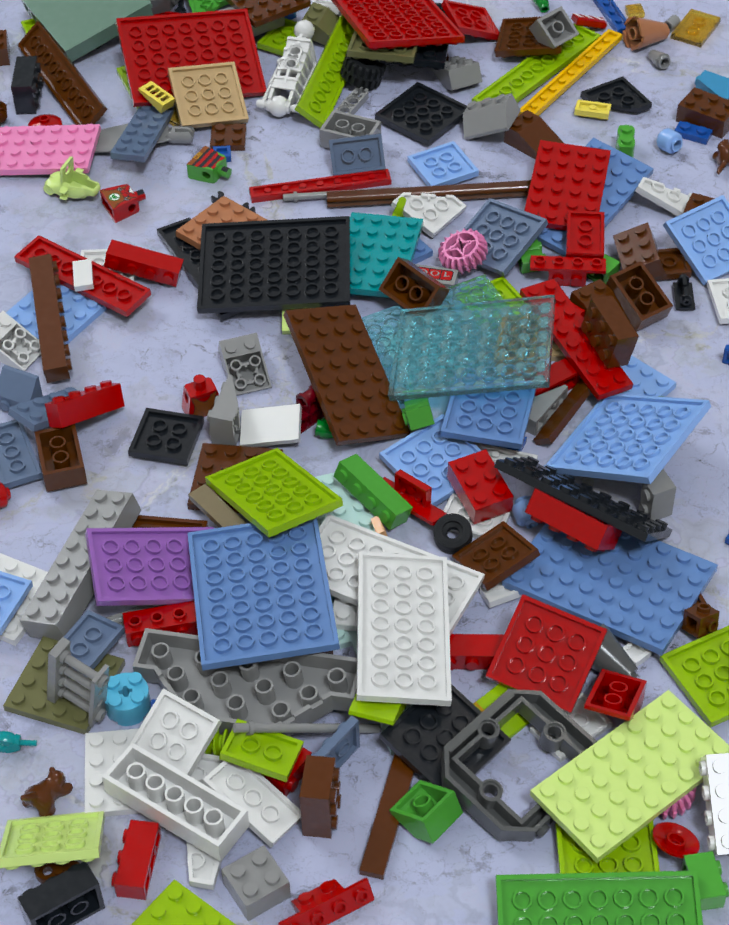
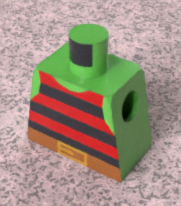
M204 146L187 163L188 178L213 184L221 176L228 179L232 173V169L227 167L226 157L207 146Z

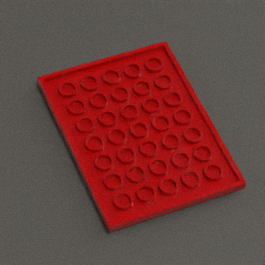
M331 0L367 47L372 50H378L379 48L394 49L395 47L410 48L411 46L426 47L427 45L441 46L442 44L457 45L458 43H464L465 36L433 0Z
M247 8L116 18V26L133 107L152 106L138 91L140 87L150 81L173 96L168 68L235 62L243 97L264 96L267 89Z

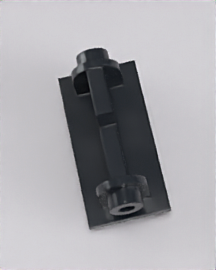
M681 274L678 282H673L676 310H695L692 282H689V277L686 274Z

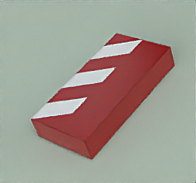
M572 13L571 19L576 25L606 29L607 22L602 17Z

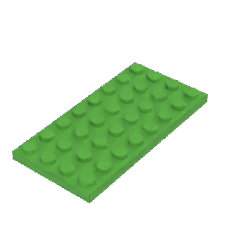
M698 871L496 875L498 925H703Z

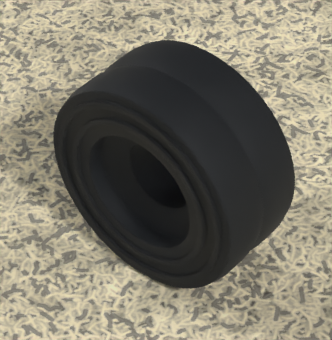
M446 514L438 519L434 526L435 543L444 553L453 555L472 542L471 524L460 514ZM450 530H457L459 535L456 538H449L447 533Z

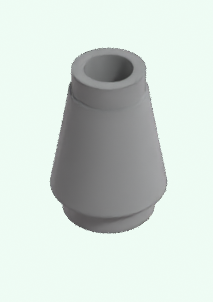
M654 49L648 53V58L658 69L669 67L671 60L668 54Z

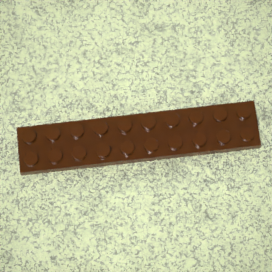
M37 20L17 46L25 56H37L38 63H41L40 77H43L46 85L76 125L96 124L107 111V107L53 37Z

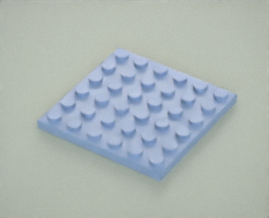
M616 394L601 399L546 465L556 468V473L651 484L711 408L710 401L632 394Z

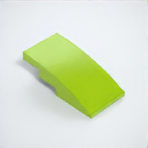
M356 693L348 715L394 725L407 704L356 701Z

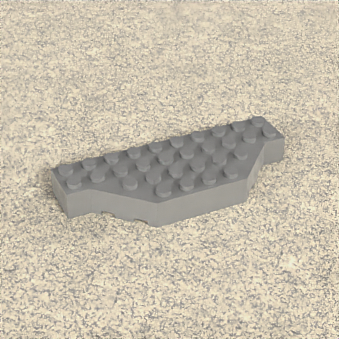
M145 628L132 665L134 672H139L146 682L160 684L162 689L171 692L222 721L219 727L220 734H223L225 729H228L230 734L233 724L236 723L237 719L246 722L254 721V723H313L333 710L349 712L357 693V658L314 653L202 671L198 635ZM281 733V734H284V735H287V736H291V735H293V734H295V733Z

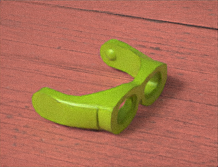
M405 197L398 199L392 216L404 217Z

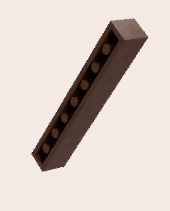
M51 254L29 258L44 375L47 383L71 379L70 370H73L71 359L67 357L71 353L69 344L65 343L69 339L67 330L63 329V327L67 326L65 316L61 315V313L65 312L63 302L59 301V299L63 298L61 288L57 287L61 285L59 275L55 273L59 272L57 261H53Z

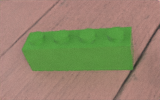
M354 454L339 461L334 477L374 516H378L389 530L407 522L413 507L359 455Z

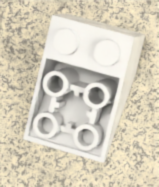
M2 311L0 313V362L25 371L41 355L39 339L6 312Z

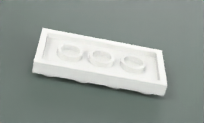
M223 761L202 779V784L248 810L249 828L270 848L301 820L300 809L258 772Z

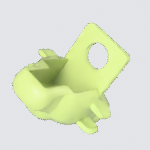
M70 156L62 165L60 171L52 173L45 181L43 189L49 195L57 194L60 196V199L67 200L68 198L84 199L87 196L95 197L100 192L101 186L98 182L91 180L88 175L84 174L83 169L77 168L74 171V160Z

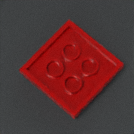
M443 0L441 4L443 10L463 35H471L475 38L482 37L487 40H498L499 31L486 8Z

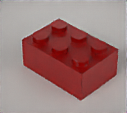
M486 449L448 462L447 478L473 524L511 512L514 496L499 470L494 468L495 464Z

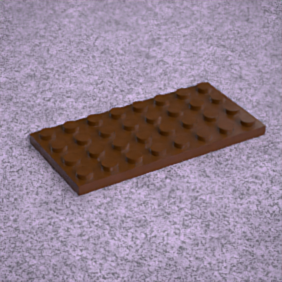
M356 304L285 311L283 316L336 446L405 438L411 433L408 425H405L403 413Z

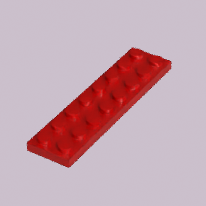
M40 235L14 256L15 262L30 269L29 258L51 254L53 261H57L59 272L55 273L59 275L60 284L73 291L75 289L72 261L87 259ZM93 261L94 289L77 291V293L125 317H128L152 295L149 288Z
M555 279L520 289V296L536 317H542L545 330L597 400L632 389L633 382L620 366L607 368L603 361H601L586 334L582 331L583 316Z

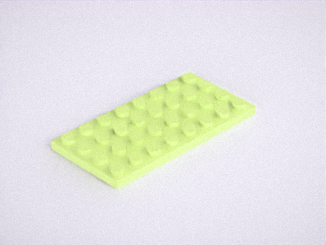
M668 690L634 714L631 721L626 720L531 789L530 796L597 863L703 782V776L699 772L701 757L709 754L729 753V745Z

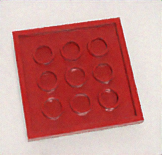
M523 594L487 671L486 678L511 689L542 691L564 712L572 714L607 634V629Z

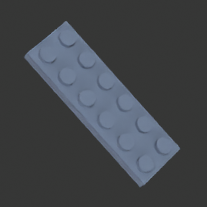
M140 106L111 150V159L145 163L174 115V109L169 108L160 113L154 106Z

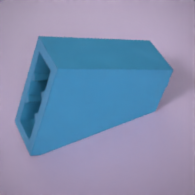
M704 70L701 75L696 77V88L729 100V78Z

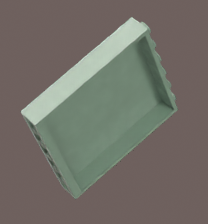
M21 0L25 10L35 22L38 20L71 62L118 36L116 18L153 16L151 10L153 6L150 0Z

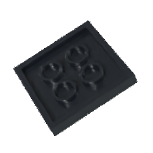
M146 408L129 447V457L188 466L205 422L204 416Z

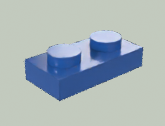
M680 121L675 128V131L680 133L683 139L707 145L713 133L712 129Z

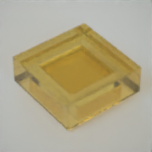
M641 4L625 5V12L628 18H643L645 16Z

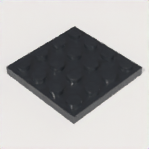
M417 82L375 113V120L381 121V123L429 146L463 119V112L467 105Z
M452 684L451 706L412 704L400 715L394 725H389L379 736L425 782L441 787V755L444 746L482 713ZM500 729L494 747L486 750L478 748L462 763L477 775L510 743L511 739ZM483 732V734H485V735H488V736L491 735V734L488 733V732Z

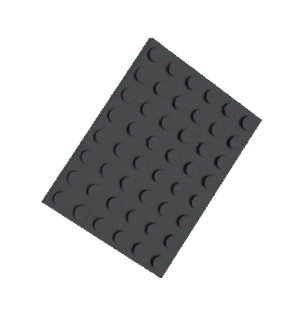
M350 216L202 224L197 300L198 314L350 305Z

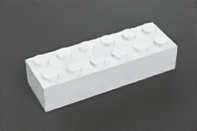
M134 743L127 747L102 776L106 793L152 821L159 823L160 826L220 862L250 826L247 809Z

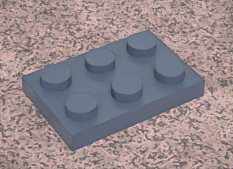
M381 133L329 140L333 176L386 169Z
M87 610L64 638L71 641V655L94 669L125 633V628L114 621Z
M351 715L346 722L343 721L338 726L337 731L331 737L324 740L321 748L311 755L336 758V768H340L360 747L359 720Z

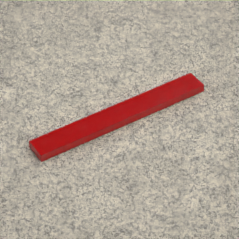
M382 169L249 187L251 202L257 203L283 199V194H292L295 191L297 193L355 190L392 185L389 170Z

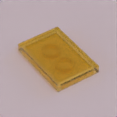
M691 9L671 33V39L701 48L720 24L721 18Z

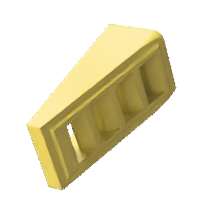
M152 81L138 89L160 113L174 106L175 98Z

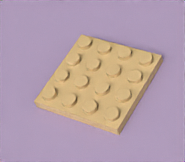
M235 62L168 68V76L173 97L175 98L180 126L200 128L219 123L235 124L248 122L249 117Z

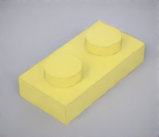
M578 99L574 115L608 120L611 104Z

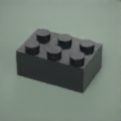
M37 56L16 57L11 83L16 115L37 114V108L40 107L41 87L44 86V79L40 77L41 63H38Z
M87 862L72 865L67 871L58 876L48 878L45 883L28 889L17 897L26 925H75L105 908L99 882Z

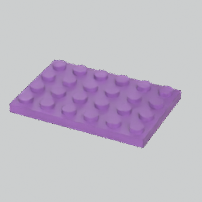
M214 527L86 528L85 536L96 606L166 605L194 601L188 532L214 529Z

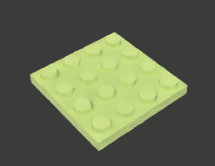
M104 811L7 820L0 845V868L13 870L26 865L31 867H40L45 863L62 865L74 860L90 862L95 858H99L105 822Z

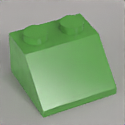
M419 780L389 810L415 838L432 844L463 814L454 790Z

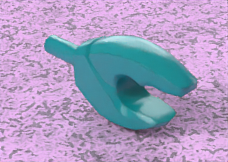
M0 731V752L12 753L21 750V746H37V740H22L19 734Z

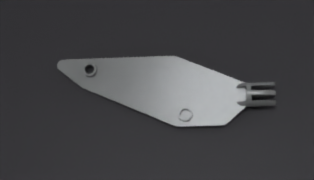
M129 123L101 129L95 152H111ZM166 126L157 143L166 141L173 144L192 143L195 129L192 126Z

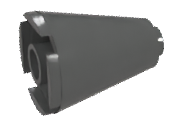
M605 624L600 625L607 629V634L592 669L599 673L602 669L637 678L638 674L636 672L638 668L609 627Z

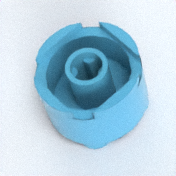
M127 672L110 676L107 687V699L105 701L108 718L111 721H116L121 726H133L144 720L143 717L151 709V698L146 680L139 672Z

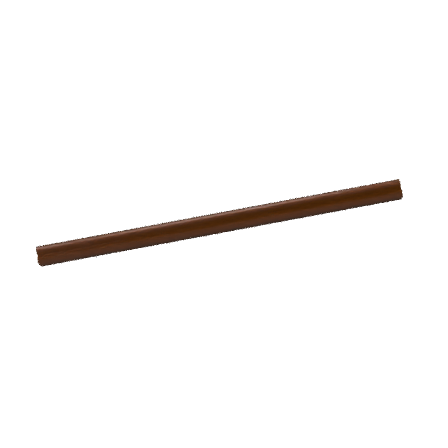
M531 180L326 192L327 208L389 205L403 192L420 196L421 193L436 194L438 197L454 195L459 200L527 197Z

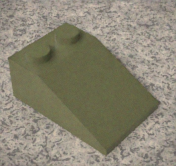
M313 2L302 20L310 21L315 28L311 40L326 45L339 16L328 7Z

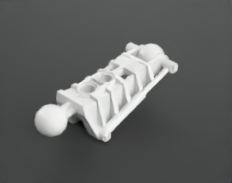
M300 20L294 26L296 37H287L283 57L277 59L278 65L268 83V88L262 100L258 99L256 101L257 108H266V111H270L273 116L282 117L286 114H291V111L298 113L294 109L317 64L314 45L311 40L315 28L310 21ZM283 89L291 90L288 100L280 95Z

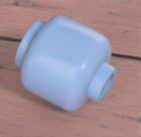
M671 128L662 130L657 136L658 148L668 154L679 151L683 145L682 135Z
M522 496L515 500L512 512L517 525L521 527L526 526L527 529L537 526L538 522L532 520L531 515L525 512L530 496Z

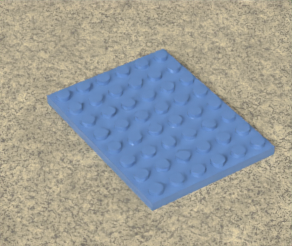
M317 517L314 520H309L295 528H290L269 538L252 523L188 532L202 671L340 650Z
M545 524L531 542L539 550L540 556L504 579L502 585L508 590L518 591L520 595L524 594L598 626L605 624L615 636L662 656L683 624L684 610L692 607L697 602L700 593H703L716 573L718 564L659 540L643 542L623 531L614 550H605V552L597 550V552L586 549L584 543L571 541L566 538L567 534L552 531L548 528L549 525Z

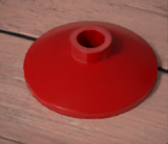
M42 114L31 119L28 126L62 125V120L53 114Z
M662 822L657 824L652 831V837L656 845L671 856L684 859V855L699 852L700 844L697 837L684 826L672 822Z

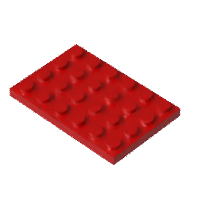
M540 140L524 211L547 219L548 225L546 228L567 231V210L599 212L611 150Z

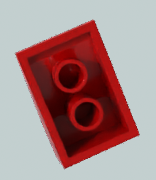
M602 669L584 704V709L631 721L634 714L639 712L643 705L647 681Z

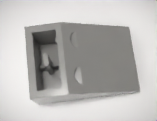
M450 57V60L446 61L444 69L435 70L430 68L442 85L449 90H456L482 82L479 62L466 59V57Z
M257 333L219 341L218 351L226 377L228 378L229 374L233 377L236 396L272 388Z
M230 374L226 382L222 383L219 396L215 397L213 409L209 410L207 415L212 444L237 446L240 439L239 406L233 377Z

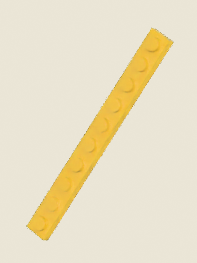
M611 29L604 32L520 108L521 111L518 116L526 110L539 116L622 40L623 34Z

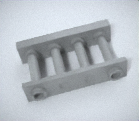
M62 637L48 653L47 700L55 704L59 698H66L89 713L88 724L92 728L96 722L100 723L107 713L105 701L110 680L109 666L105 664L99 672L90 668L71 655V641Z

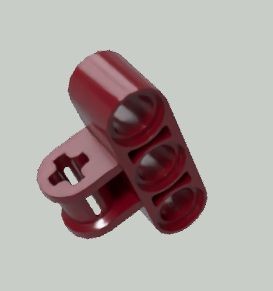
M312 385L304 393L296 395V404L302 406L301 433L316 424L318 419L321 420L325 416Z

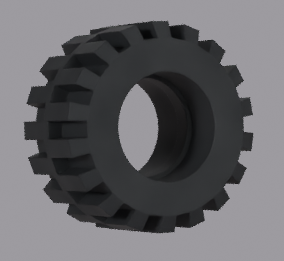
M346 53L341 75L352 86L357 88L363 87V89L368 88L369 90L376 89L381 84L386 65L377 63L378 60L353 59L352 57H347Z

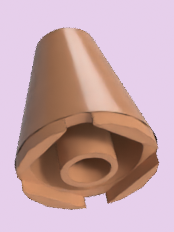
M630 17L624 23L626 28L622 34L625 46L631 48V50H638L667 39L670 28L664 22Z

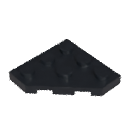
M623 76L581 91L580 95L586 101L611 104V110L638 114L652 107V102Z

